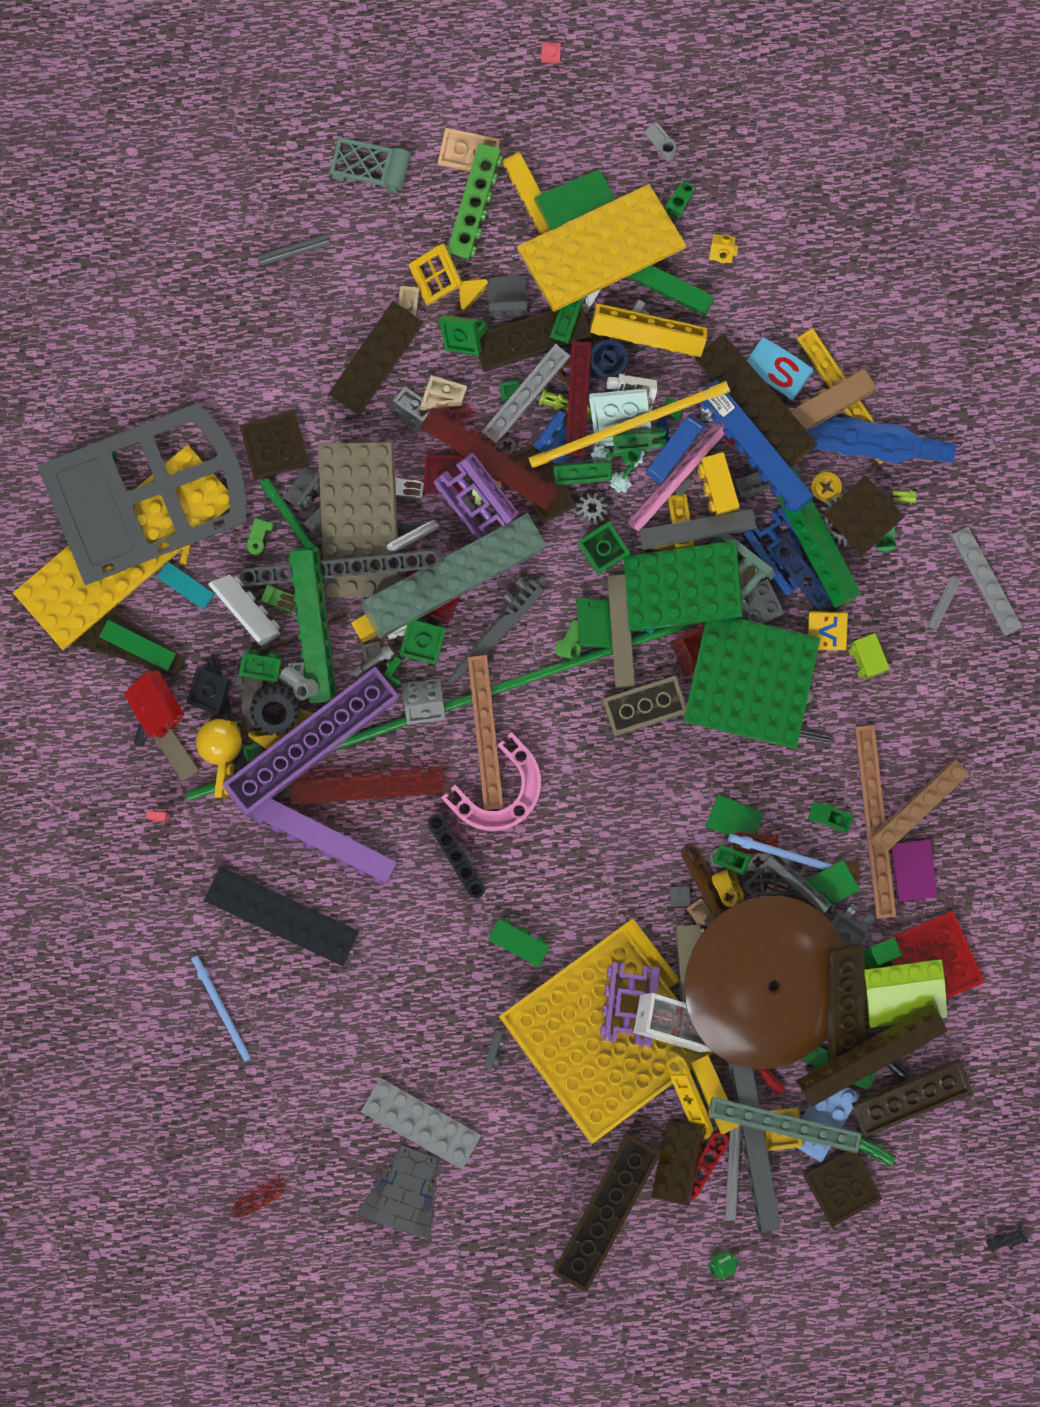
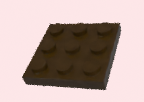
M295 411L240 425L254 481L310 466Z
M866 475L823 513V516L861 556L904 518L901 512Z
M844 1151L802 1175L831 1227L838 1225L883 1199L858 1153Z

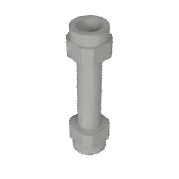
M391 645L384 646L380 654L364 666L359 665L353 671L354 676L360 679L383 660L391 659L396 654L395 650Z

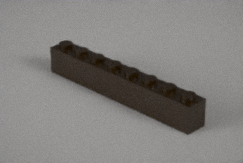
M931 1005L827 1064L822 1065L811 1073L804 1075L796 1080L810 1107H813L948 1031L940 1014Z

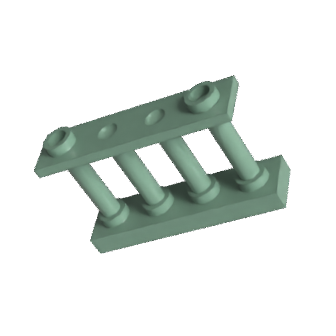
M729 534L712 537L713 540L710 544L730 541L737 542L738 555L742 557V562L739 565L740 575L751 565L757 569L753 578L741 590L742 607L747 609L748 605L744 600L745 597L762 578L767 577L772 580L776 575L774 569Z

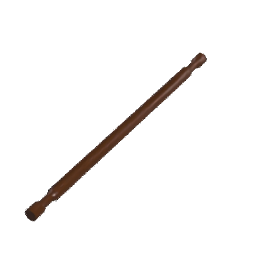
M346 615L328 622V626L346 619ZM297 635L268 649H264L262 654L299 639V636Z

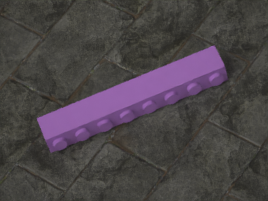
M270 799L251 814L253 815L252 820L260 824L265 821L270 824V829L278 833L280 830L287 832L286 837L294 841L300 839L304 841V846L312 850L315 847L322 850L320 854L329 859L332 856L338 858L337 863L347 868L349 864L356 867L355 872L363 876L366 873L373 876L372 880L381 885L383 882L388 883L398 864L386 856L273 799Z

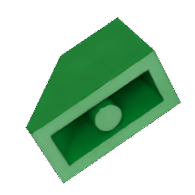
M813 801L807 820L848 833L854 815L831 805Z

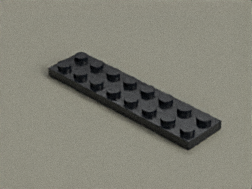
M221 866L204 899L206 903L341 966H344L359 934V931Z

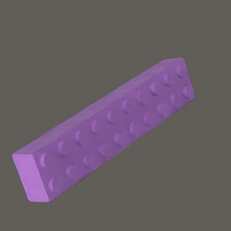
M374 667L222 784L223 789L247 818L396 703L399 695L379 670Z

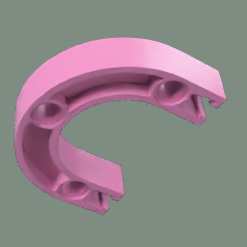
M512 732L508 735L507 740L509 741L512 738L518 748L513 753H510L504 747L505 742L503 740L498 744V747L515 764L521 775V791L513 804L500 811H486L475 806L456 785L450 790L452 793L456 791L462 798V801L456 806L447 799L449 796L447 793L441 797L461 820L474 828L484 831L510 829L530 815L539 799L541 776L537 762L530 751ZM524 752L527 756L526 760L523 762L517 761L515 758L516 754ZM461 805H469L470 812L465 815L461 814L459 811ZM522 806L525 809V813L522 816H516L514 814L515 807Z

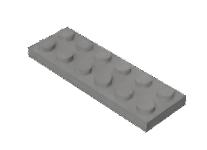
M382 1078L378 1080L361 1113L460 1169H463L481 1137V1134Z

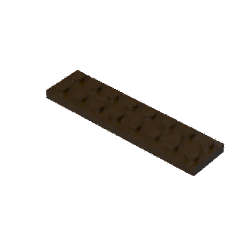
M724 333L703 350L701 357H695L696 361L714 382L716 380L719 383L727 382L730 390L728 394L790 468L818 445L815 439Z

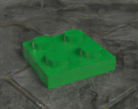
M420 620L409 623L405 629L399 656L436 665L446 627Z

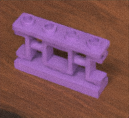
M473 452L456 465L461 471L457 476L452 478L448 471H446L434 480L437 490L444 495L448 504L456 511L460 520L466 524L472 536L477 540L493 532L488 524L497 519L504 526L519 514ZM467 473L470 475V477H471V478L473 479V481H474V482H473L472 484H470V485L467 483V481H466V480L464 479V477H463V476H465ZM456 481L463 489L459 493L452 485ZM473 488L484 501L478 508H475L465 495ZM490 504H492V506L497 511V513L493 516L486 508ZM479 512L486 519L483 523L475 516Z
M613 962L611 966H608L606 977L609 978V986H605L604 997H607V1004L603 1005L602 1016L605 1017V1022L601 1024L600 1036H603L602 1041L615 1042L617 1033L635 1035L634 1045L650 1047L652 1045V1038L642 1036V1039H640V1035L633 1033L634 1030L630 1029L631 1019H636L637 1014L619 1012L621 994L639 996L640 1000V995L645 994V992L636 991L635 983L636 981L645 982L647 974L649 975L646 994H657L660 968L644 966L642 967L641 975L624 973L625 963ZM619 970L618 978L628 979L627 989H616V996H614L616 973ZM614 1008L613 1017L624 1018L623 1028L613 1027L610 1035L612 1009Z

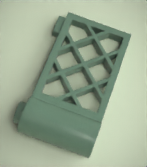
M338 138L329 173L336 180L344 181V178L385 186L387 191L397 193L403 188L411 153L404 149H391ZM342 143L350 145L353 149L344 156L340 151ZM362 148L368 149L371 154L361 160L357 152ZM380 152L388 153L386 160L381 163L375 157ZM355 153L359 161L349 166L346 158ZM373 157L377 165L367 170L364 162ZM344 160L348 168L342 172L335 171L336 165ZM362 164L366 172L360 176L355 175L352 170ZM380 168L383 173L381 180L373 179L370 173Z

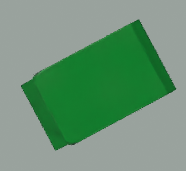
M720 845L712 862L730 869L739 875H744L752 857Z
M895 937L864 949V965L866 969L882 965L902 956Z

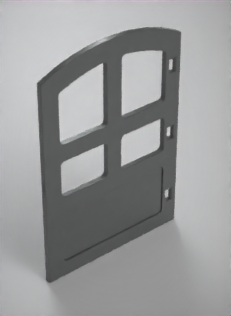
M198 403L37 465L85 586L246 523L245 487L236 455L221 428ZM189 422H194L217 452V457L170 475L167 472L154 438L158 434ZM135 443H140L155 480L137 489L126 491L112 453ZM224 471L228 484L230 512L198 526L190 527L177 497L176 489L216 472ZM160 495L164 500L176 533L160 541L148 544L133 506ZM224 520L226 525L214 530L213 523ZM168 541L171 547L159 551L157 545ZM113 563L115 569L103 573L102 567Z

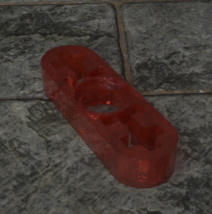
M273 1180L249 1193L233 1204V1213L237 1217H245L283 1195L285 1191L284 1184L280 1180ZM272 1184L280 1185L279 1194L273 1192L269 1195L271 1199L268 1200L267 1193L263 1189L266 1188L268 1192L273 1188ZM256 1193L263 1194L264 1202L262 1204L254 1202L253 1197ZM249 1197L250 1203L254 1208L251 1209V1206H248L244 1209L245 1213H242V1211L238 1212V1203L242 1205L248 1203L246 1198Z

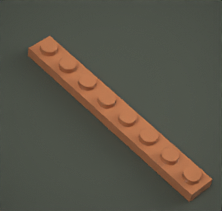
M487 655L468 657L484 810L503 808Z

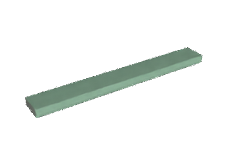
M715 1097L711 1098L708 1117L853 1153H858L861 1133Z

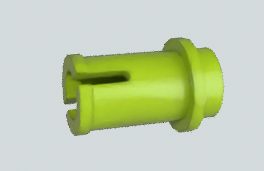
M912 489L910 491L893 490V496L901 497H893L892 503L903 502L910 503V505L916 503V491H912Z

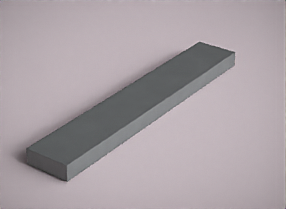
M753 509L639 531L642 548L645 550L756 529Z

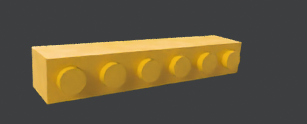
M596 303L591 320L590 333L612 337L617 340H626L635 344H644L653 348L685 353L690 356L701 357L707 340V328L598 303Z

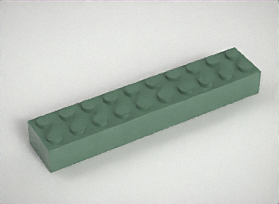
M527 513L444 557L441 565L430 569H422L364 600L361 608L379 639H382L543 552L547 545Z

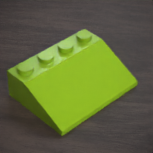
M942 960L865 969V997L870 1028L896 1025L931 1005L934 1006L941 1018H948Z

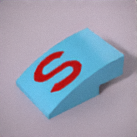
M762 337L747 360L774 392L792 402L814 371L803 361Z

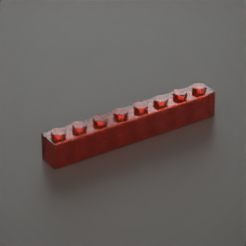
M431 409L421 424V428L464 457L473 452L488 473L546 512L550 510L560 495V492L557 491L558 486L550 481L545 483L541 480L543 476L534 470L531 473L525 469L527 466L521 461L517 460L514 462L509 459L511 455L506 451L501 450L499 452L494 449L495 444L488 439L485 441L479 439L480 434L470 428L469 431L464 429V424L455 418L453 421L447 417L449 414L443 409Z
M428 767V771H421V768L409 769L407 773H402L401 770H390V774H382V771L371 772L369 776H363V773H352V777L336 774L332 775L333 778L325 779V776H314L313 780L299 777L290 784L292 806L446 794L444 770H440V767Z

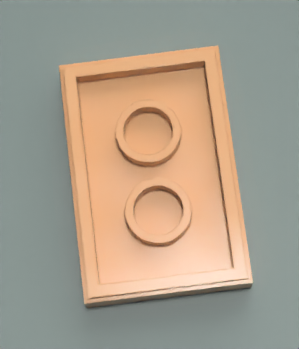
M445 128L438 165L470 172L478 143L499 149L501 139ZM484 163L481 166V169L484 171H488L491 169L492 165L490 163Z

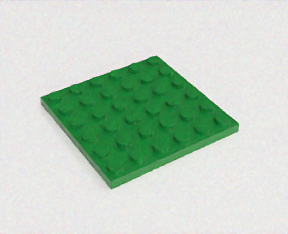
M739 618L705 622L683 722L796 750L820 638Z

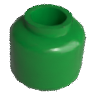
M726 1250L713 1255L710 1258V1263H708L712 1276L721 1280L734 1275L737 1272V1265H739L736 1255Z

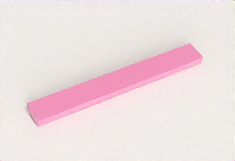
M714 423L627 522L631 528L637 531L641 530L699 464L701 458H704L724 435L722 431L724 428L720 424L716 425Z

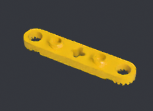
M672 1055L667 1060L666 1068H668L671 1074V1080L690 1124L706 1128L705 1130L707 1131H705L704 1139H708L713 1133V1126L687 1063L681 1056Z

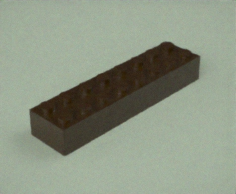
M628 1133L625 1134L555 1264L552 1274L587 1293L659 1159L661 1151Z

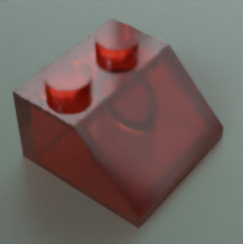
M704 626L669 642L686 677L694 673Z

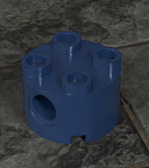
M603 340L594 346L590 355V368L595 377L607 382L608 377L618 378L619 373H625L628 355L622 344L614 340Z

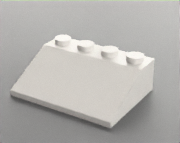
M227 575L208 584L263 649L281 635L278 631L281 627L274 619L270 621L266 617L269 613L262 605L258 607L254 603L256 598L250 591L245 592L241 588L244 584L237 576L233 578L231 575Z

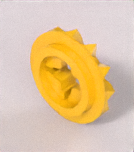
M822 472L812 481V494L817 500L831 502L832 497L837 499L841 493V481L831 472ZM831 481L829 487L831 491L827 490L822 494L823 486L821 484L826 485Z

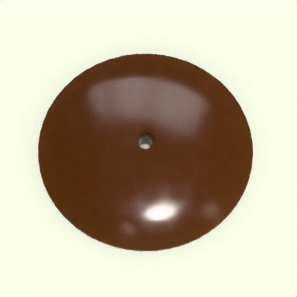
M785 896L752 898L740 902L720 914L705 929L694 946L685 976V1001L688 1015L702 1041L721 1058L738 1066L752 1069L782 1067L804 1058L818 1048L828 1038L827 951L845 947L837 929L816 908L800 900ZM774 981V985L769 988V983Z

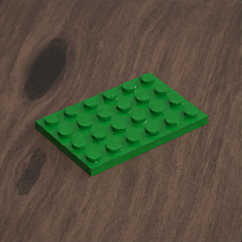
M736 541L631 555L624 559L629 631L631 632L743 617Z

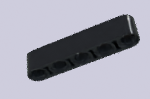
M439 814L432 815L428 820V826L466 891L473 898L482 897L485 893V887L447 822ZM435 818L442 820V826L438 829L432 827V821ZM444 835L452 837L450 845L442 844L441 839ZM455 851H459L462 854V859L458 862H454L451 859V855ZM463 868L471 869L472 875L470 878L465 879L461 876ZM475 884L480 885L482 888L479 895L471 893V887Z

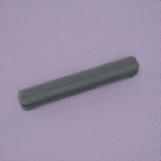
M324 234L258 255V261L263 266L330 245L331 241L329 235Z

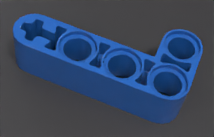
M693 413L689 414L645 474L661 485L694 440L699 437L701 431L706 428L707 424Z

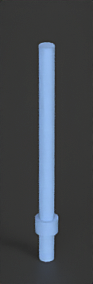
M730 834L728 837V841L739 844L746 849L753 848L822 870L832 866L829 863L753 841V838L747 836L740 837Z
M198 955L191 958L198 972L196 974L199 980L203 981L244 1062L251 1059L209 978L210 974L207 968H204Z

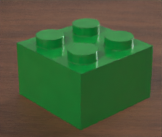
M610 521L577 542L578 548L597 577L630 556L629 550Z

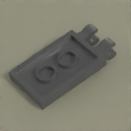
M852 902L845 913L839 911L831 922L840 934L845 947L856 944L864 945L871 935V932L867 929L875 919L868 913L862 922L853 917L859 907Z

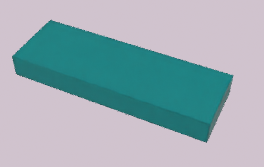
M167 562L157 576L161 581L203 610H205L215 596L214 593L169 562Z

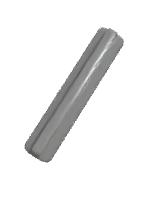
M954 576L949 579L928 623V627L934 630L938 629L957 590L960 579Z

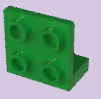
M249 649L248 652H244L242 655L239 676L278 682L281 663H284L285 659L281 658V654L267 653V655H262L260 650Z

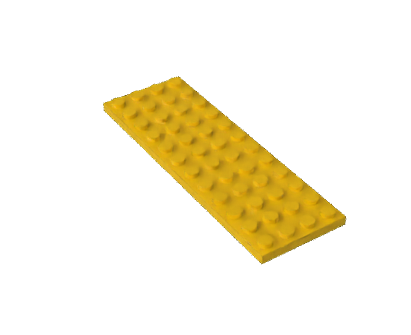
M187 445L166 462L165 467L168 474L172 475L201 464L203 461ZM153 474L137 488L154 482ZM214 474L176 489L177 497L190 527H195L221 517L230 509L229 491ZM162 496L152 497L133 506L148 544L160 541L176 533ZM168 541L157 545L159 551L171 547ZM68 545L15 590L13 594L64 651L183 548L85 586ZM113 563L102 567L103 573L115 569Z

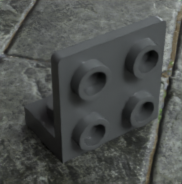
M305 467L284 496V499L301 511L305 508L309 509L314 501L312 498L315 493H320L319 472L315 474Z
M770 579L758 583L744 599L748 608L742 607L745 620L760 624L788 613L773 580Z

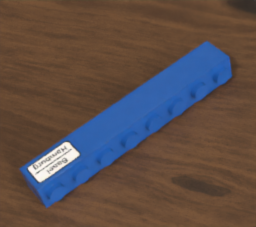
M716 380L704 390H707L710 387L720 383L718 382V380ZM728 393L699 403L704 410L708 409L712 414L710 417L716 425L720 424L724 428L722 430L724 435L728 439L732 438L736 443L734 446L738 452L744 453L748 457L746 459L748 464L752 468H757L760 472L758 475L762 481L768 482L772 486L770 488L772 493L776 497H781L784 501L782 504L788 512L792 511L796 514L813 501V495Z

